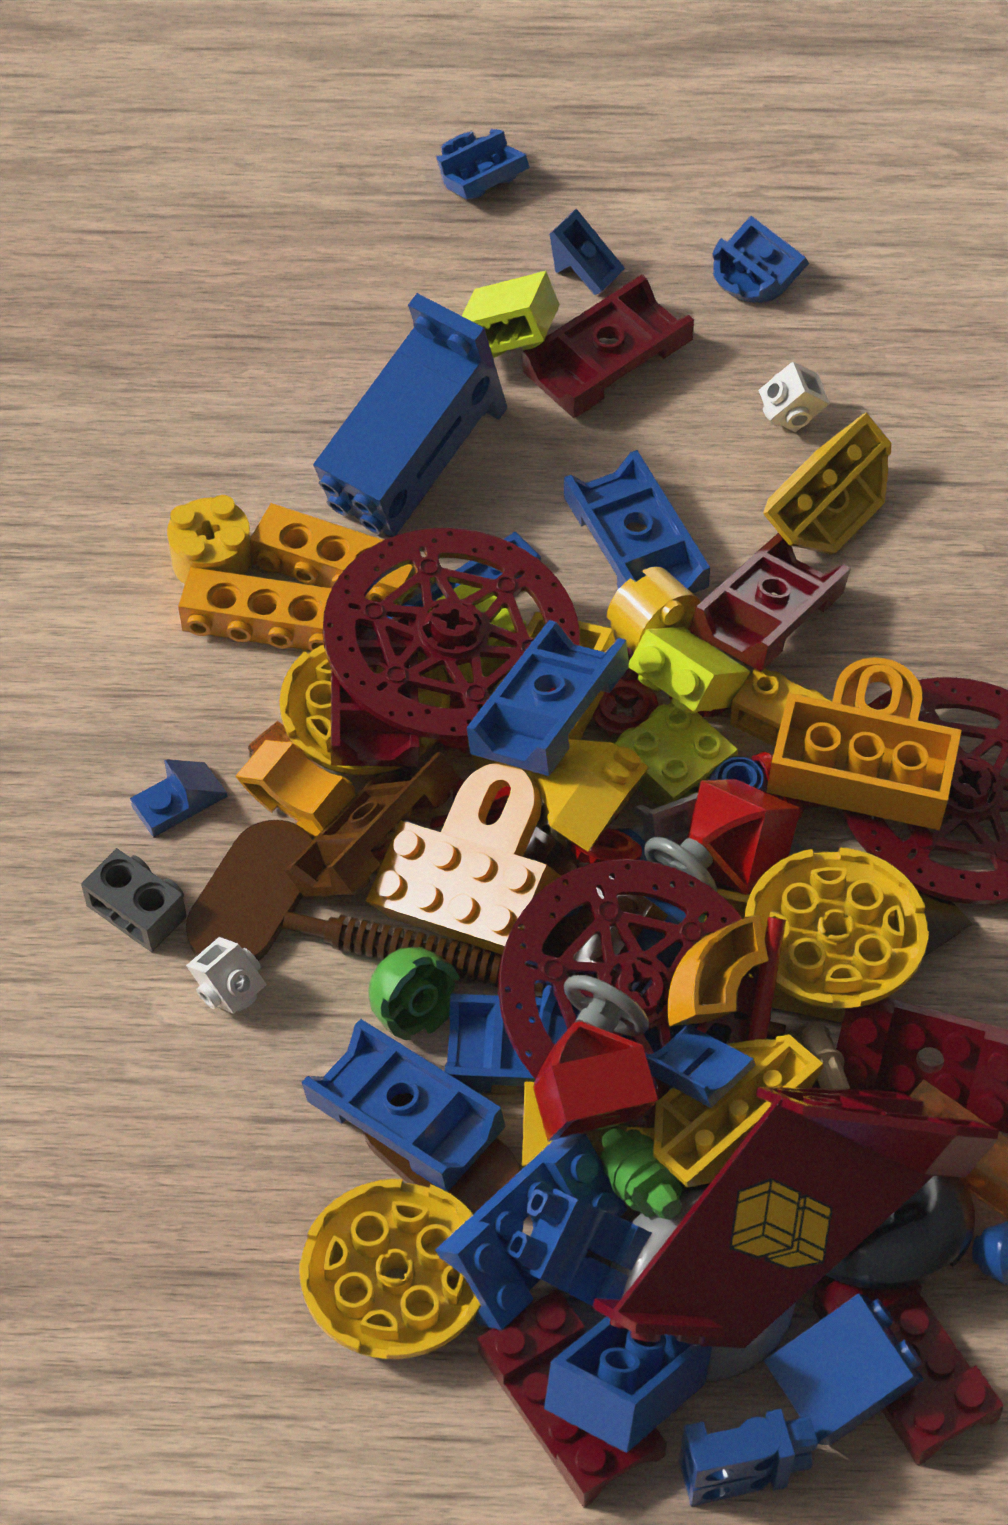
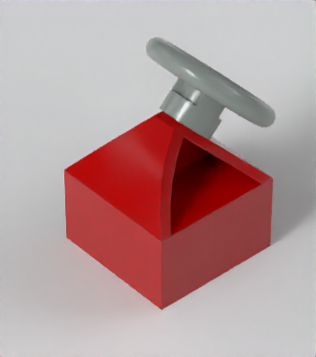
M737 779L702 780L687 838L681 845L661 837L651 838L645 844V856L647 861L667 865L694 876L709 885L717 893L714 880L744 895H750L763 874L773 865L789 856L801 808Z
M574 975L565 981V994L570 1002L580 1011V1014L575 1023L562 1035L548 1054L533 1085L547 1141L637 1121L658 1101L643 1045L613 1034V1031L630 1036H638L645 1033L649 1027L647 1015L628 995L614 986L593 977ZM579 989L591 992L594 998L585 997Z

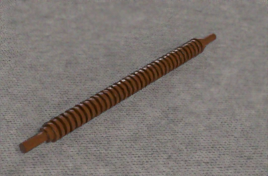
M287 911L284 917V929L323 937L324 942L332 944V948L336 950H341L343 947L345 952L352 953L355 950L357 955H363L366 950L367 957L374 958L377 953V959L384 960L389 954L401 948L422 947L448 961L456 969L459 978L463 979L467 973V979L475 981L479 973L480 983L486 984L490 976V985L498 986L502 954L496 953L494 958V952L485 949L483 954V948L474 946L471 953L472 945L465 942L460 950V941L453 940L449 947V939L442 937L438 943L437 936L430 935L427 940L425 933L419 932L416 937L415 931L407 930L404 936L403 928L397 927L393 933V927L390 925H385L382 929L381 923L374 922L371 926L370 921L363 919L360 923L359 918L352 917L349 921L346 915H340L339 918L330 917L329 920ZM525 963L527 967L537 969V966L532 964L528 966V963ZM566 973V976L569 978L573 976V973ZM575 973V975H584V976H585V974H583V973ZM587 974L589 977L596 978L594 974ZM535 983L536 996L542 997L543 990L547 984ZM639 991L638 993L640 994V997H642L643 994L641 991ZM734 1014V1017L745 1020V1017ZM770 1021L766 1039H776V1036L785 1035L786 1025ZM727 1029L723 1037L724 1039H727V1036L730 1035Z

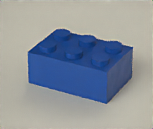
M606 1316L551 1361L544 1409L627 1453L705 1385L712 1347L676 1340L674 1335H661L659 1342L637 1340L630 1336L631 1331L629 1329L611 1325L609 1323L610 1318Z

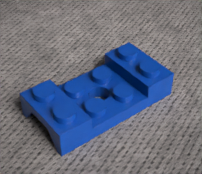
M638 450L630 452L614 473L585 483L573 475L564 477V499L581 527L587 525L617 575L618 589L630 578L637 582L645 577L646 574L642 571L650 567L664 568L692 593L709 588V564ZM637 522L645 525L647 528L640 532H633L628 530L626 526Z
M549 620L467 726L470 754L550 776L570 748L568 738L570 731L600 691L610 693L628 669L629 661L626 640L618 638L606 652L575 645L557 622Z
M451 993L450 1032L445 1072L478 1093H491L492 1085L524 1086V1082H535L536 1079L524 1066L512 1046L501 1015L499 996ZM535 997L540 1014L542 997ZM623 1036V1038L631 1040V1036Z
M360 1019L354 1026L347 1052L324 1077L307 1076L301 1082L307 1102L342 1124L345 1120H348L409 1160L412 1171L446 1192H449L506 1127L500 1106L363 1019ZM409 1093L414 1096L412 1101L405 1106L397 1107L390 1104L391 1099L397 1094Z
M586 1134L553 1140L435 1249L442 1260L465 1277L481 1304V1308L475 1316L479 1325L502 1330L534 1300L529 1290L541 1279L518 1268V1262L506 1253V1248L512 1235L518 1230L523 1231V1222L528 1216L533 1221V1231L539 1221V1218L527 1213V1204L534 1190L539 1189L553 1192L555 1188L618 1217H621L628 1210L624 1201L614 1193L609 1179L604 1174V1165Z

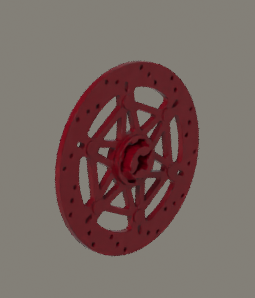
M458 528L415 530L385 539L370 547L355 558L339 575L328 596L323 618V642L327 660L340 685L354 701L374 717L402 731L422 737L452 741L468 740L467 726L479 712L478 709H481L490 698L488 691L506 677L534 640V638H530L515 601V596L520 592H527L537 604L544 623L546 624L549 620L557 622L570 640L579 646L580 630L577 614L567 591L559 579L539 559L517 545L499 537ZM420 552H424L426 557H422ZM457 558L470 560L490 566L503 574L497 579L476 576L443 568L440 565L439 559ZM405 565H412L416 574L381 602L365 598L371 588L390 572ZM430 582H436L445 599L432 600ZM449 582L480 588V590L464 599H459ZM415 588L421 589L423 607L395 605ZM492 596L497 597L484 613L475 607V605ZM503 608L508 610L516 633L491 624ZM388 617L416 619L415 625L410 627ZM357 624L370 625L375 629L388 666L381 673H374L361 654L356 638L355 626ZM387 631L412 640L400 656L394 654ZM493 637L516 647L492 646L487 643L488 639ZM418 651H421L428 657V659L410 669L405 667ZM480 657L508 659L488 677L483 676ZM471 664L473 683L466 681L458 665ZM439 665H443L455 684L421 675ZM405 686H413L462 698L465 708L452 709L426 705L401 695L399 691Z
M935 677L920 679L918 681L922 689V703L918 721L962 730L961 736L984 740L970 753H966L960 745L958 746L948 801L944 816L950 820L934 833L930 832L926 827L906 823L912 835L908 840L903 841L893 833L881 817L842 809L843 815L850 830L864 850L897 868L910 880L917 890L957 903L975 905L1007 903L1008 833L1006 832L1000 812H1008V800L1003 798V790L1008 791V778L1002 777L1000 772L1008 758V690L987 682L967 678ZM892 690L883 693L869 703L868 706L876 710L885 709L890 704ZM964 709L975 711L998 719L1000 724L996 729L942 721L935 710ZM994 746H999L1001 751L994 765H990V763L980 758ZM990 820L998 842H994L978 822ZM960 825H965L980 844L949 840L945 837ZM933 850H941L985 857L991 860L996 870L966 871L938 864L930 860L928 856ZM910 853H915L913 859L908 858Z
M631 859L607 860L585 865L558 877L534 896L523 909L509 933L500 960L498 976L500 1010L506 1032L520 1060L536 1079L548 1054L555 1046L539 1016L534 992L535 983L551 985L567 1029L575 1023L574 1011L564 991V984L568 979L566 973L595 974L597 979L611 985L613 976L609 974L615 970V982L612 986L628 995L643 1009L649 1020L647 1031L657 1029L662 1049L671 1040L668 1025V996L672 978L681 959L704 936L710 935L743 918L723 896L709 885L679 869L660 863ZM596 888H600L603 898H600ZM640 895L655 898L685 912L686 917L677 925L625 912L620 909L617 896ZM588 905L591 908L594 921L559 958L543 954L541 949L543 943L556 924L576 908ZM701 915H707V919L703 923L699 922L698 918ZM628 925L663 933L665 938L647 951H643ZM610 926L616 928L629 952L619 955L614 954ZM593 935H599L604 963L575 961L573 957ZM675 942H679L682 948L671 967L668 968L656 956ZM525 963L535 965L537 969L527 967ZM757 966L751 968L741 979L736 992V1011L711 1022L697 1023L698 1030L706 1033L713 1025L723 1027L730 1033L726 1044L747 1041L759 973ZM629 986H631L633 992L629 991ZM579 989L585 997L594 998L591 992ZM639 991L642 992V997H640V994L638 993ZM659 998H660V1003H659V1006H658V1007L662 1008V1010L660 1011L659 1014H657V1013H656V1009H657V1003H656V1002H657V1001L659 1000ZM734 1014L745 1017V1020L734 1017ZM613 1031V1034H616V1035H618V1036H622V1035H623V1034H621V1033H617V1032ZM644 1034L631 1036L634 1042L643 1045L645 1053H654ZM652 1076L657 1098L660 1100L670 1091L669 1087L671 1086ZM656 1103L637 1121L618 1126L654 1128Z

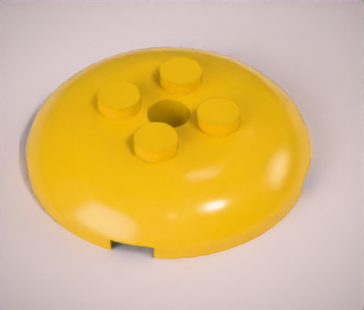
M324 644L309 654L304 651L291 665L280 690L281 719L292 743L299 746L305 756L311 761L342 774L377 775L402 768L401 766H331V667L327 660ZM418 651L419 664L428 659L421 651ZM441 665L421 675L448 682ZM418 688L419 703L450 708V695ZM419 736V757L425 754L437 739Z
M840 847L839 852L813 853V849H809L782 859L767 870L758 880L748 898L745 910V918L760 915L764 937L768 917L786 920L775 987L798 1001L821 1008H859L874 1004L891 996L901 989L918 970L926 952L929 935L924 913V903L910 880L885 860L851 848ZM839 932L842 935L835 936L830 934L829 936H827L826 933Z
M384 1179L357 1186L336 1198L318 1215L311 1225L299 1263L302 1294L313 1319L329 1337L342 1346L359 1354L381 1359H405L424 1355L455 1339L473 1321L481 1308V1304L465 1277L442 1260L435 1249L473 1215L471 1211L460 1200L439 1187L431 1184L430 1187H425L417 1184L403 1183V1179ZM394 1268H400L407 1272L403 1280L400 1278H388L385 1276V1273Z

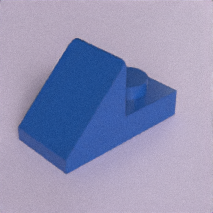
M577 209L573 210L549 233L556 273L571 266L594 295L602 292L625 269Z
M164 760L167 778L130 798L133 810L153 838L228 797L226 790L205 762Z

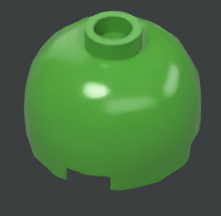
M422 947L401 948L389 954L379 963L371 976L368 987L371 1010L382 1025L396 1037L411 1040L410 1035H415L424 1028L428 1034H431L450 1016L451 993L453 994L455 980H459V975L448 961Z

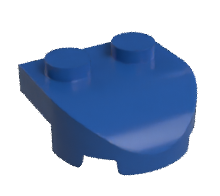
M491 129L490 135L486 137L476 138L473 131L458 135L445 142L441 146L442 155L436 156L445 187L466 200L478 198L484 195L487 189L499 183L510 182L516 179L517 174L530 168L526 154L507 145L504 131L498 129Z
M750 216L728 241L721 238L712 253L714 259L713 275L719 286L733 297L752 303L768 302L779 297L809 264L804 255L753 216Z

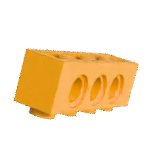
M270 503L250 538L253 564L258 565L260 568L268 572L276 571L294 577L304 584H315L321 587L332 588L339 575L355 558L383 540ZM405 565L390 572L371 588L365 598L381 602L416 574L412 565ZM415 589L395 605H402L410 600Z
M190 567L178 605L182 631L191 632L198 636L212 635L231 638L237 642L251 641L270 644L282 649L290 647L313 651L324 644V610L332 588Z

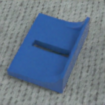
M688 1024L662 1049L653 1054L645 1053L651 1076L710 1108L756 1065L754 1059Z

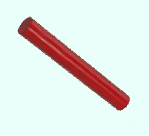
M768 917L764 940L768 961L760 964L747 1041L767 1038L786 925L785 919Z

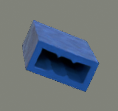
M857 1294L764 1360L800 1418L810 1416L817 1443L820 1445L831 1446L924 1381L917 1370V1367L922 1364L919 1356L905 1339L899 1343L889 1326L895 1323L894 1319L878 1298L872 1302L870 1298Z

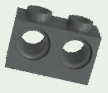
M118 848L81 883L86 906L151 953L187 917L183 899L184 893L181 888L168 878L162 880L153 874L149 866L138 856L132 855L129 857ZM122 883H126V884H127L126 886L121 887V888H115V887H114V886H116V885H118V884H122ZM151 907H161L160 909L155 911H146Z

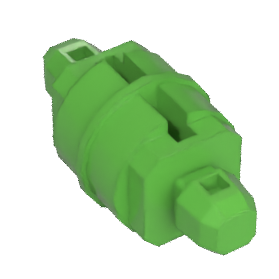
M613 1128L604 1134L602 1138L604 1148L600 1158L604 1163V1174L609 1179L614 1193L624 1200L630 1208L640 1211L644 1217H653L657 1214L660 1218L671 1219L680 1213L682 1203L679 1198L683 1188L679 1180L654 1158V1140L650 1136L642 1135L639 1130L632 1129L625 1132L623 1129Z

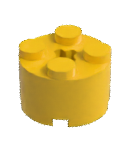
M218 495L214 498H201L185 505L176 506L171 511V519L167 527V538L174 573L183 584L186 583L190 567L244 575L249 567L251 569L253 560L249 521L244 511L235 504L231 497Z
M650 567L643 570L642 572L646 576L637 582L630 578L620 587L609 604L606 618L611 621V627L608 628L613 629L614 637L617 639H625L627 647L635 652L646 629L685 627L690 630L696 606L701 603L698 597L664 568Z

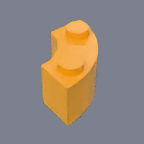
M265 740L235 776L243 787L268 811L273 813L276 808H279L285 814L298 821L296 825L302 827L314 839L356 796L355 787L349 780L318 767L305 756L299 746L292 742Z
M760 915L748 917L704 937L688 950L676 968L671 981L668 996L669 1026L711 1022L736 1011V992L742 977L751 968L768 961Z

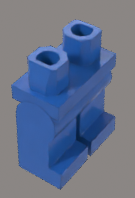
M555 1188L553 1192L539 1189L534 1190L527 1204V1213L539 1218L533 1234L530 1236L518 1230L512 1235L506 1248V1253L518 1262L517 1267L591 1306L594 1305V1298L621 1300L629 1276L587 1256V1253L590 1250L632 1270L652 1232Z
M780 1408L767 1411L765 1418H750L739 1428L707 1434L704 1422L684 1425L679 1465L691 1507L757 1492L766 1488L769 1483H771L773 1491L787 1488L790 1473L812 1468L811 1451L816 1450L818 1443L810 1416L785 1421L782 1409Z

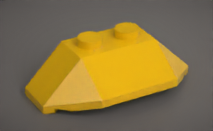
M867 412L862 414L818 448L768 498L763 515L788 545L830 555L837 553L885 503L888 481V456L891 455L892 443Z
M569 739V750L550 776L536 772L534 774L542 800L549 810L547 817L550 827L588 852L637 791L649 766L641 762L639 755L627 747H619L611 742Z
M791 1035L776 1036V1039L750 1040L727 1044L753 1058L756 1065L712 1108L675 1088H672L658 1100L655 1110L654 1158L664 1165L686 1187L711 1183L771 1105V1103L757 1097L758 1087L811 1088L823 1069V1063Z

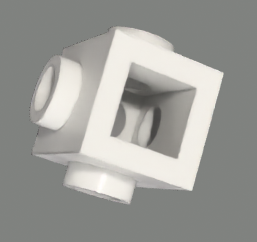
M795 362L790 363L759 389L764 403L763 412L766 418L776 426L781 425L793 432H797L800 428L807 425L811 419L830 405L819 375Z
M218 937L186 965L200 985L196 989L198 995L212 1009L218 1007L233 1014L244 1010L256 1000L257 993L267 985L258 973L261 965L256 957L249 950L242 949L238 943Z

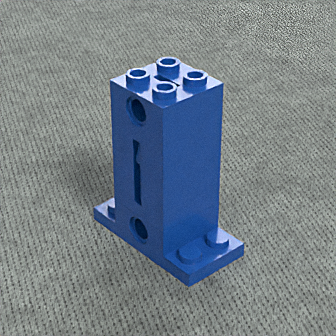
M416 293L408 304L414 328L313 464L320 480L319 485L326 494L327 504L330 508L340 515L346 516L349 513L357 517L365 528L375 534H379L382 531L391 537L397 535L481 417L487 413L500 420L508 409L484 327L419 293Z

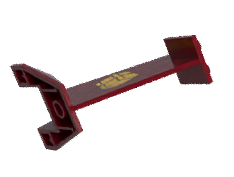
M758 1087L757 1097L771 1103L769 1108L622 1299L594 1298L593 1308L609 1317L611 1325L629 1329L631 1331L630 1336L637 1340L659 1342L661 1335H674L678 1341L699 1344L700 1346L746 1348L932 1177L938 1175L965 1178L996 1143L1000 1130L975 1120L922 1116L924 1101L897 1092L863 1089Z

